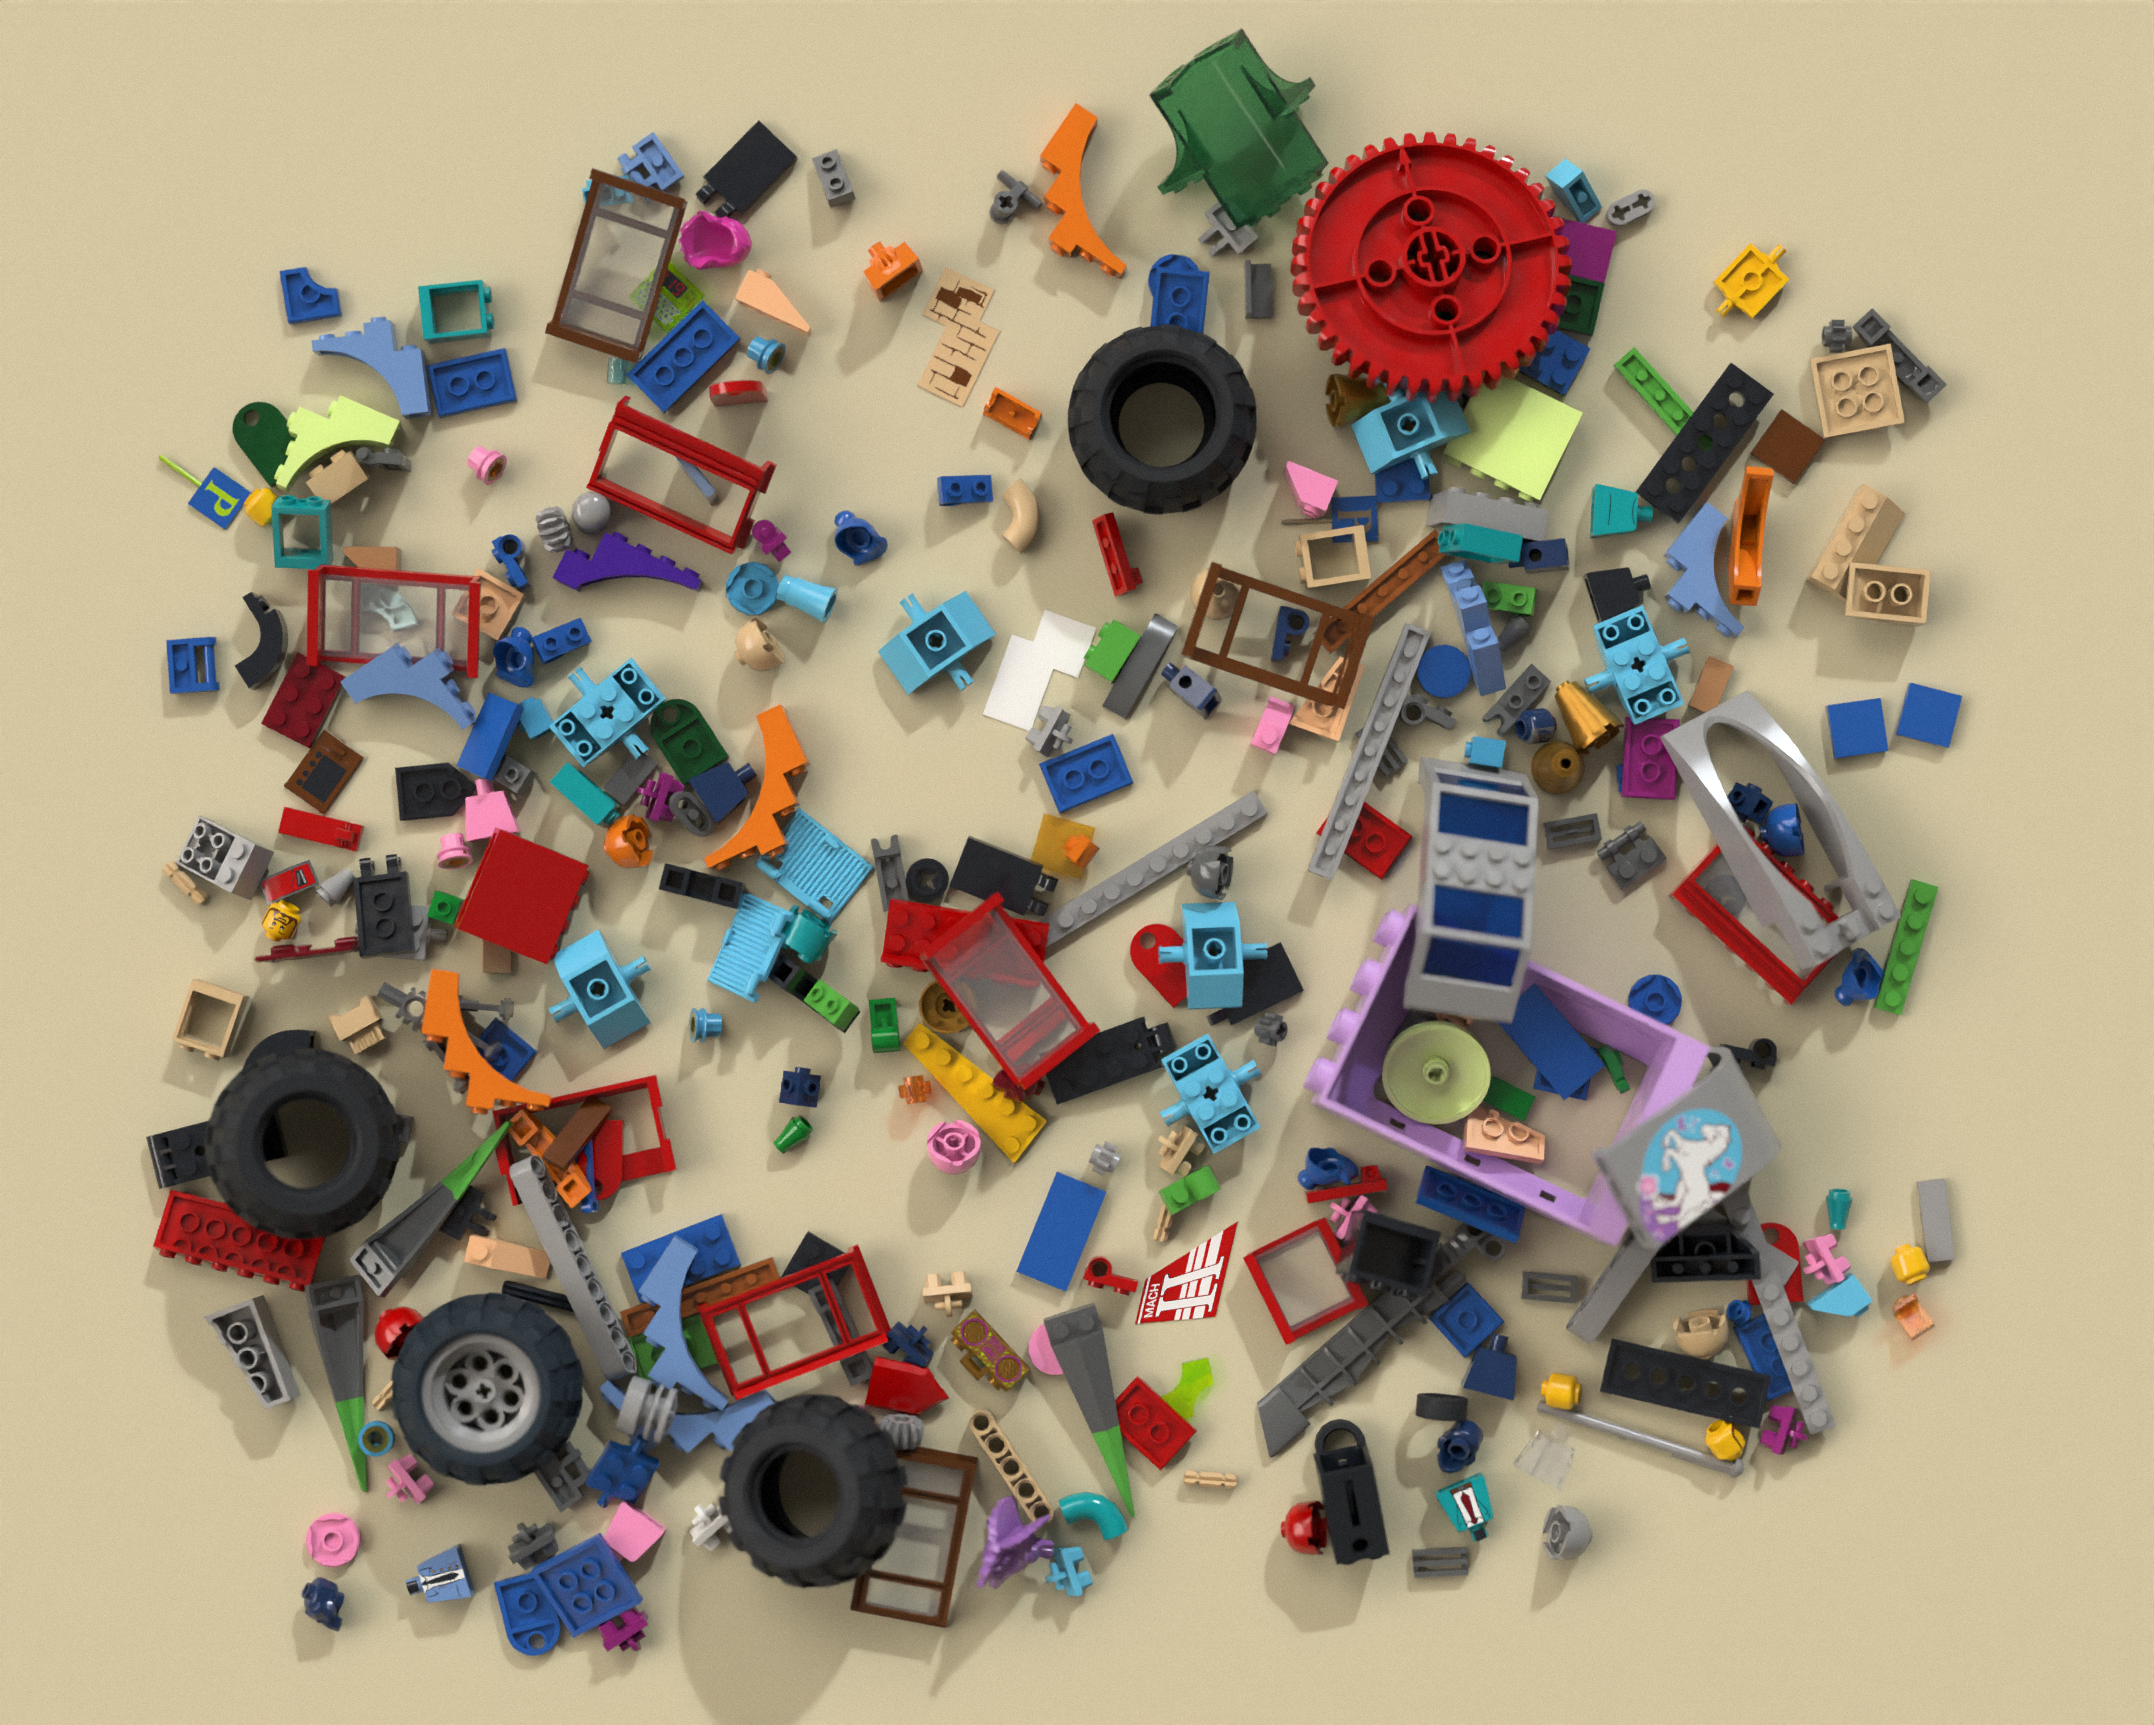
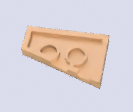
M1338 658L1317 688L1333 692L1344 658ZM1359 664L1345 709L1332 708L1307 699L1288 725L1339 742L1365 665Z
M1478 1106L1473 1112L1465 1116L1463 1151L1541 1164L1544 1161L1545 1135L1517 1121L1511 1122L1499 1116L1500 1113L1493 1109L1487 1110L1481 1106Z

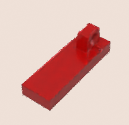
M1114 513L1103 514L1092 520L1114 596L1117 597L1135 590L1137 585L1143 583L1139 568H1130Z
M284 807L278 833L358 852L364 826Z
M1369 1165L1361 1167V1182L1305 1191L1306 1202L1309 1204L1388 1190L1386 1179L1381 1178L1378 1166Z

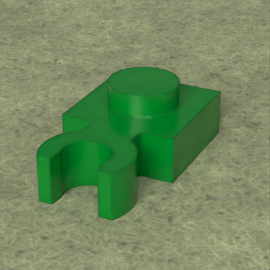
M1608 1045L1597 1049L1616 1090H1619L1620 1094L1630 1090L1621 1069L1624 1062L1617 1050L1613 1051Z

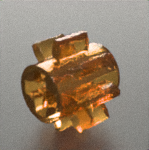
M923 1075L903 1078L904 1085L898 1086L900 1098H906L907 1104L926 1102V1094L932 1093L930 1081H924Z

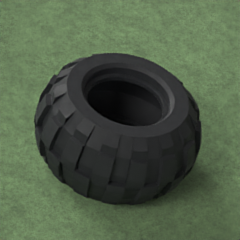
M1161 324V326L1144 328L1141 326L1123 332L1122 335L1103 344L1091 356L1079 373L1072 389L1068 408V433L1072 451L1087 479L1113 502L1123 507L1126 506L1153 515L1191 511L1221 495L1233 483L1245 466L1256 435V402L1243 368L1232 354L1230 355L1217 344L1216 340L1201 332L1197 333L1181 328L1179 325ZM1154 383L1173 384L1186 390L1199 404L1204 419L1203 437L1198 448L1183 462L1169 467H1154L1138 461L1127 451L1119 433V417L1127 399L1140 388Z
M294 1048L278 1051L252 1062L238 1072L222 1090L214 1104L207 1125L205 1139L210 1176L228 1207L253 1227L271 1235L288 1239H316L330 1236L353 1226L367 1216L380 1199L384 1197L392 1183L391 1180L395 1173L397 1162H399L401 1144L395 1109L376 1078L360 1065L343 1055L314 1048ZM300 1100L319 1101L333 1108L345 1121L350 1134V1152L342 1170L327 1183L311 1188L294 1187L279 1180L268 1168L262 1153V1136L270 1118L283 1106Z
M832 1395L794 1396L777 1401L762 1409L751 1423L745 1424L732 1441L731 1445L734 1446L733 1453L723 1461L719 1477L724 1482V1496L719 1497L721 1517H728L732 1529L728 1535L736 1549L741 1552L746 1551L751 1556V1565L761 1573L771 1578L776 1576L782 1579L781 1582L799 1588H827L851 1581L868 1572L869 1568L882 1559L893 1545L896 1529L902 1525L907 1508V1503L903 1500V1486L908 1484L905 1465L899 1466L895 1455L898 1446L886 1429L881 1430L874 1422L876 1418L865 1409ZM792 1450L808 1451L819 1456L831 1468L838 1483L839 1503L836 1514L831 1523L822 1532L813 1537L807 1536L793 1525L786 1515L780 1499V1473L786 1458Z

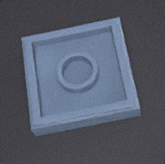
M675 456L678 464L711 506L717 502L719 497L716 490L698 467Z

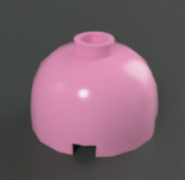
M955 1120V1123L946 1124V1121L932 1128L928 1135L927 1152L932 1164L940 1171L947 1174H961L976 1164L980 1156L981 1141L977 1129L971 1124L961 1120Z

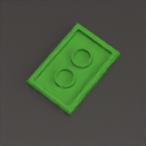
M699 1313L682 1318V1329L686 1343L698 1368L701 1370L718 1364ZM644 1332L626 1337L637 1360L638 1368L636 1372L638 1377L651 1381L652 1378L648 1374L665 1348L663 1346L656 1348L645 1340L647 1336L643 1334Z

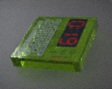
M671 263L669 264L653 319L667 334L705 296ZM656 268L629 295V298L643 311Z

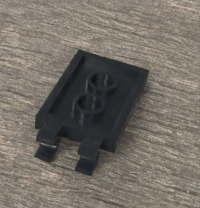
M758 120L703 176L707 184L698 190L695 194L696 198L705 205L718 192L727 202L715 211L716 217L724 218L727 216L730 218L736 210L743 215L797 160V156Z
M969 835L949 886L985 901L998 892L1004 899L1000 903L1003 908L1023 916L1026 910L1029 909L1033 913L1044 917L1049 903L1032 897L1037 884L1045 890L1054 892L1059 879L1042 873L1043 864Z
M397 854L386 855L388 874L374 875L375 863L371 861V858L360 859L361 877L353 878L360 957L364 959L415 952L409 873L407 871L401 872V858L397 857Z
M1281 942L1265 949L1267 950V960H1243L1242 1008H1223L1206 1016L1210 1026L1227 1018L1231 1025L1236 1024L1304 991Z

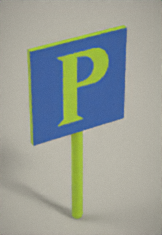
M163 455L159 456V460L199 487L188 504L226 530L251 492L215 467L212 468L204 481L200 482Z

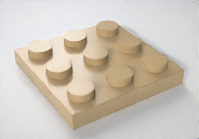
M1891 344L1810 359L1824 439L1905 423Z

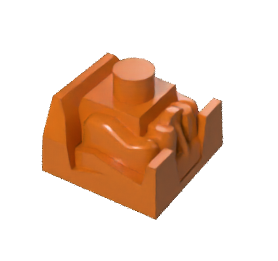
M877 242L868 250L872 256L869 260L871 266L863 272L869 280L872 291L881 302L920 274L923 269L919 258L905 242L895 249L891 245L885 248L881 242Z

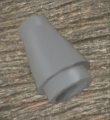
M345 867L338 874L319 884L320 888L316 892L331 907L334 903L338 904L354 882L353 878L356 877Z

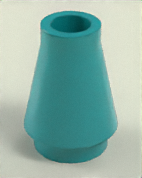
M1829 1189L1826 1203L1831 1229H1846V1222L1853 1200L1850 1197L1849 1190Z

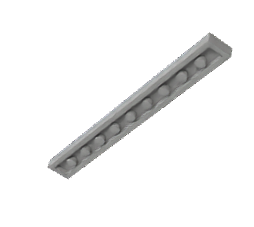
M1405 623L1307 871L1331 881L1334 879L1431 632Z
M1253 790L1037 921L1050 924L1047 947L1190 861L1201 849L1215 846L1266 815L1267 811L1255 791Z
M1743 1183L1721 1201L1730 1224L1760 1252L1761 1280H1752L1808 1432L1812 1435L1836 1425L1745 1183Z

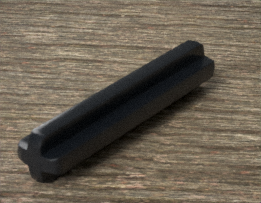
M508 1280L503 1283L502 1294H508L521 1300L574 1313L567 1296L564 1294Z

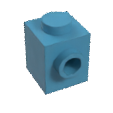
M530 697L519 704L524 707L517 724L522 733L526 731L529 738L534 741L552 731L549 725L554 721L543 700L540 698L535 700L534 697Z
M1473 736L1471 742H1466L1464 757L1468 758V764L1500 769L1503 764L1506 741Z

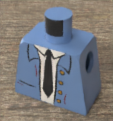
M457 1544L423 1561L417 1566L419 1576L406 1580L409 1594L414 1595L424 1592L428 1603L468 1598L475 1593L461 1544Z

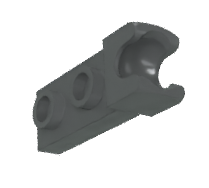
M1531 663L1482 717V721L1487 722L1492 717L1499 718L1501 726L1497 730V734L1502 736L1519 718V715L1550 684L1551 680Z
M898 835L891 836V846L886 850L880 848L877 839H871L883 912L888 911L890 899L909 901Z

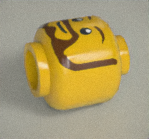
M280 900L279 903L270 904L261 921L262 927L267 931L265 935L276 942H280L281 939H291L301 923V915L298 913L299 908L284 900Z
M1717 1420L1709 1425L1706 1430L1705 1442L1714 1456L1719 1460L1729 1459L1732 1461L1737 1459L1742 1454L1746 1441L1735 1423Z

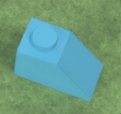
M1564 159L1545 175L1556 196L1580 223H1585L1602 208L1584 172L1567 159Z
M1848 1273L1844 1276V1280L1839 1283L1835 1282L1805 1304L1808 1308L1816 1311L1849 1317L1855 1315V1317H1858L1869 1309L1867 1305L1873 1301L1856 1276Z

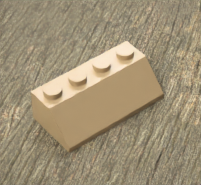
M1865 484L1859 486L1806 581L1846 603L1849 563L1876 565L1905 513L1882 493Z

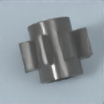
M1845 320L1829 321V326H1823L1822 345L1829 346V353H1842L1845 350V346H1851L1852 327L1844 326Z
M1265 1012V1018L1259 1017L1256 1020L1254 1033L1259 1037V1043L1277 1046V1041L1285 1039L1288 1027L1282 1021L1283 1016Z

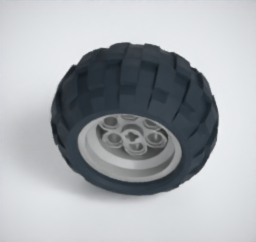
M502 1293L466 1295L449 1301L431 1311L411 1330L404 1340L392 1370V1411L395 1420L399 1423L404 1435L403 1439L414 1454L417 1453L430 1465L429 1468L444 1477L449 1476L470 1485L506 1484L522 1479L542 1468L563 1448L570 1438L580 1416L583 1403L582 1367L566 1331L539 1306ZM478 1355H482L487 1359L488 1366L486 1369H479L476 1366L475 1359ZM503 1364H509L513 1367L514 1374L512 1378L502 1375L501 1367ZM457 1374L466 1376L468 1381L466 1387L461 1388L456 1385L455 1376ZM483 1383H485L486 1387H491L492 1389L488 1393V1397H486L485 1393L479 1392V1389L483 1387ZM508 1391L517 1392L519 1395L518 1404H510L507 1401L506 1395ZM462 1401H469L473 1405L471 1414L462 1412L460 1408ZM488 1409H494L498 1412V1422L492 1423L487 1419L486 1412Z

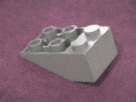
M199 815L176 864L230 893L251 900L274 851Z

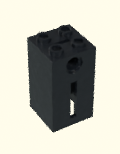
M1367 1444L1313 1454L1330 1544L1336 1565H1351L1358 1560L1368 1558L1375 1560L1383 1557V1555L1390 1554L1374 1467ZM1346 1459L1347 1469L1340 1470L1338 1461Z

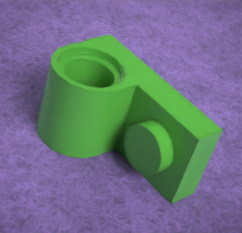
M1207 1165L1158 1192L1170 1215L1216 1193L1221 1190V1187L1210 1166Z

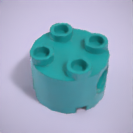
M792 905L789 911L794 913L795 916L792 923L786 921L781 933L785 934L786 937L781 947L787 950L790 947L799 952L798 957L809 964H812L815 960L821 961L825 950L837 936V931L835 929L829 931L831 925L806 909L800 913L798 912L799 906Z

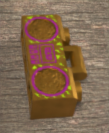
M976 1309L951 1331V1334L954 1336L951 1341L960 1351L964 1349L968 1351L959 1362L977 1381L988 1372L990 1375L988 1381L998 1391L1002 1388L1007 1392L1030 1370V1367ZM976 1355L984 1363L985 1367L980 1369L971 1357Z

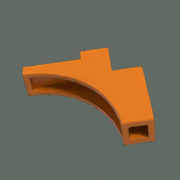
M1746 466L1739 497L1735 500L1731 516L1732 543L1727 558L1730 604L1757 606L1762 588L1761 568L1765 520L1774 477L1772 468Z

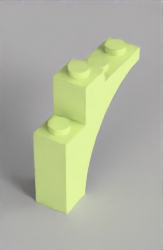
M341 395L337 402L333 401L327 414L330 416L329 419L299 406L296 413H291L287 422L288 431L296 440L290 441L286 450L288 458L285 464H280L276 471L274 479L277 480L278 488L289 493L296 479L310 464L334 450L357 445L392 448L402 427L400 421Z

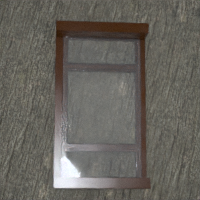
M592 168L589 177L592 180L553 319L547 323L545 333L637 364L639 357L644 353L688 201L679 196Z
M921 1446L915 1447L912 1450L905 1449L904 1451L896 1449L895 1455L899 1466L905 1465L908 1484L903 1486V1500L907 1503L905 1517L902 1525L897 1527L894 1535L895 1541L886 1555L871 1566L868 1572L855 1579L850 1609L851 1611L946 1628L978 1457Z

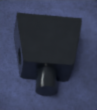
M1629 567L1589 572L1583 576L1598 623L1640 604L1638 593L1651 589L1647 574L1633 578Z

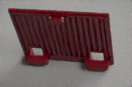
M358 937L337 938L334 941L335 947L310 950L312 945L295 946L287 944L273 946L270 949L271 955L257 956L254 958V961L273 963L284 960L359 952Z

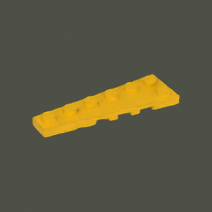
M919 1022L903 1044L1008 1158L1015 1163L1047 1120L1024 1102L1019 1103L1005 1099L1003 1097L1004 1092L997 1091L994 1088L993 1078Z

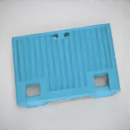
M798 808L782 828L789 846L783 848L784 853L776 856L783 863L780 869H776L769 863L771 859L769 855L766 857L761 855L754 865L830 924L870 874L874 866ZM823 895L834 903L829 910L819 902Z
M745 892L740 910H737L730 929H727L724 935L723 945L707 981L756 1003L760 997V994L755 993L760 980L767 981L786 937L781 931L786 921L792 923L795 916L794 913Z

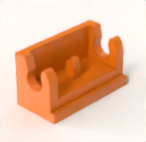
M997 387L994 388L989 402L985 404L983 415L1030 440L1042 419L1041 412Z

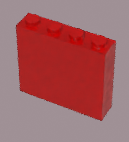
M495 827L454 927L547 965L549 959L553 960L558 951L556 942L559 935H564L569 924V921L566 920L569 911H573L577 906L579 900L577 892L580 885L584 886L590 873L587 870L589 865Z

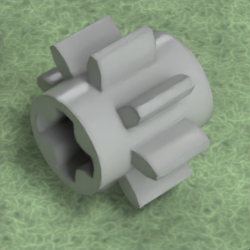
M1106 1141L1103 1146L1096 1144L1088 1161L1094 1164L1093 1171L1103 1176L1106 1170L1111 1173L1114 1172L1121 1157L1120 1154L1115 1152L1117 1146Z

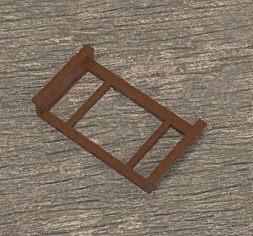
M1211 562L1181 655L1184 658L1332 708L1345 709L1375 617L1368 614H1358L1223 568L1221 564ZM1220 578L1241 585L1220 652L1216 654L1196 647V643L1217 580ZM1249 589L1322 613L1300 682L1227 657ZM1330 616L1355 624L1333 692L1308 685Z

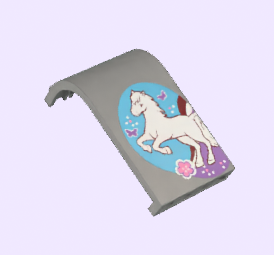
M1710 1047L1706 1056L1713 1066L1710 1074L1609 1148H1598L1591 1153L1594 1162L1641 1247L1658 1248L1765 1168L1781 1149V1143L1732 1052L1726 1047Z

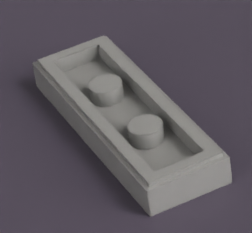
M1945 1179L1917 1181L1925 1257L1928 1262L1954 1260Z

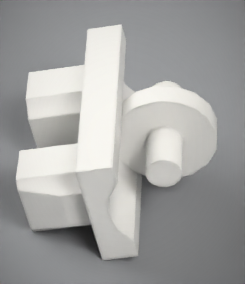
M711 1503L704 1509L698 1504L694 1508L698 1515L692 1520L695 1527L690 1530V1534L693 1537V1542L698 1547L702 1544L712 1551L721 1542L720 1537L715 1532L720 1527H723L730 1534L732 1529L728 1517H721L719 1506L715 1507Z

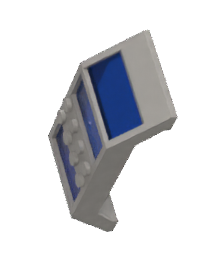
M1421 757L1419 760L1418 784H1421L1424 792L1416 937L1409 973L1405 982L1404 1008L1510 1024L1513 1020L1531 951L1538 797L1525 773Z

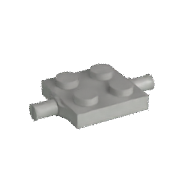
M411 905L415 952L379 957L426 961L427 948L431 940L447 941L448 937L443 935H448V930L432 929L431 917L427 916L429 906Z

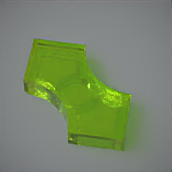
M1208 1357L1183 1362L1182 1374L1178 1384L1170 1392L1161 1395L1183 1418L1194 1416V1402L1198 1394L1203 1389L1214 1384Z

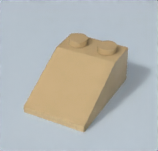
M1850 562L1845 616L1918 627L1926 624L1931 570Z

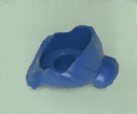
M848 510L841 511L835 516L834 523L838 528L836 529L834 541L840 552L854 559V565L859 566L877 559L887 551L888 543L886 538L879 536L874 527L867 521L856 518L854 513Z
M523 627L514 628L511 636L496 642L493 649V656L498 669L496 675L511 684L523 688H528L534 683L532 674L533 650L530 646L532 635L529 630Z
M1854 949L1853 959L1849 962L1842 975V985L1835 989V997L1843 1006H1850L1854 1000H1872L1879 993V985L1882 977H1884L1883 970L1865 949Z
M1314 1147L1307 1153L1305 1169L1299 1172L1298 1182L1307 1190L1315 1189L1318 1184L1329 1185L1341 1180L1350 1185L1351 1180L1355 1179L1359 1173L1355 1163L1339 1154L1334 1148L1320 1149Z

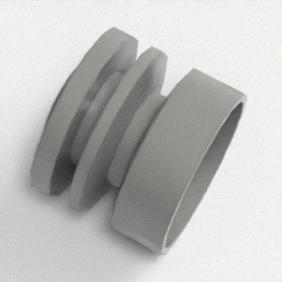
M633 1376L622 1404L616 1430L634 1436L638 1427L642 1425L645 1426L643 1439L648 1440L654 1429L656 1430L654 1442L661 1444L665 1435L670 1431L676 1414L678 1389L671 1388L666 1399L663 1398L665 1385L661 1384L656 1394L653 1395L650 1394V1380Z

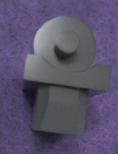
M523 1522L517 1525L519 1533L512 1537L514 1543L508 1546L510 1552L509 1559L513 1564L518 1562L524 1570L531 1568L537 1563V1558L533 1552L541 1548L546 1557L553 1555L559 1550L555 1539L554 1527L550 1522L540 1528L536 1524L527 1528Z

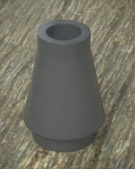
M1520 614L1510 619L1497 638L1499 648L1503 653L1529 638V634L1534 630Z

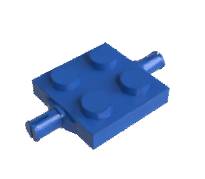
M638 1435L632 1446L622 1445L610 1440L587 1476L586 1485L603 1492L597 1500V1504L600 1507L603 1505V1508H606L612 1497L635 1504L657 1470L659 1459L649 1456L642 1451L646 1443H648V1440L643 1439L642 1435Z

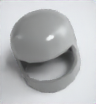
M586 492L577 497L572 507L574 524L579 530L587 534H595L604 530L611 519V508L607 499L597 492Z

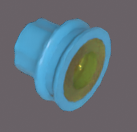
M757 336L748 347L747 357L757 362L759 370H764L766 374H771L781 364L786 347L785 344L778 343L776 339L767 341Z
M692 1008L689 1019L691 1041L696 1042L699 1040L704 1042L706 1037H720L722 1031L721 1015L706 1013L705 1008H701L699 1011L696 1008Z
M372 1421L366 1424L360 1430L358 1436V1444L361 1450L372 1457L386 1454L393 1447L395 1441L392 1428L382 1421ZM374 1431L383 1435V1443L380 1441L374 1442L373 1438L376 1436Z

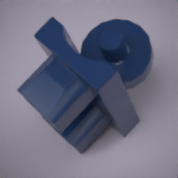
M898 1321L887 1333L888 1342L883 1344V1348L893 1355L901 1348L908 1354L902 1362L920 1365L922 1368L934 1354L927 1347L930 1341L923 1336L928 1330L925 1326L918 1331L911 1324L906 1328Z

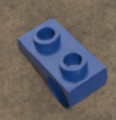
M991 475L940 476L937 478L939 506L990 503L993 501Z
M512 534L500 536L491 541L495 547L491 551L499 564L504 562L508 569L505 576L512 587L517 585L521 590L529 587L531 584L517 562L525 554L523 541ZM516 541L518 544L517 551L511 555L506 554L505 547L507 543Z
M581 617L531 638L542 665L553 662L564 654L592 642Z

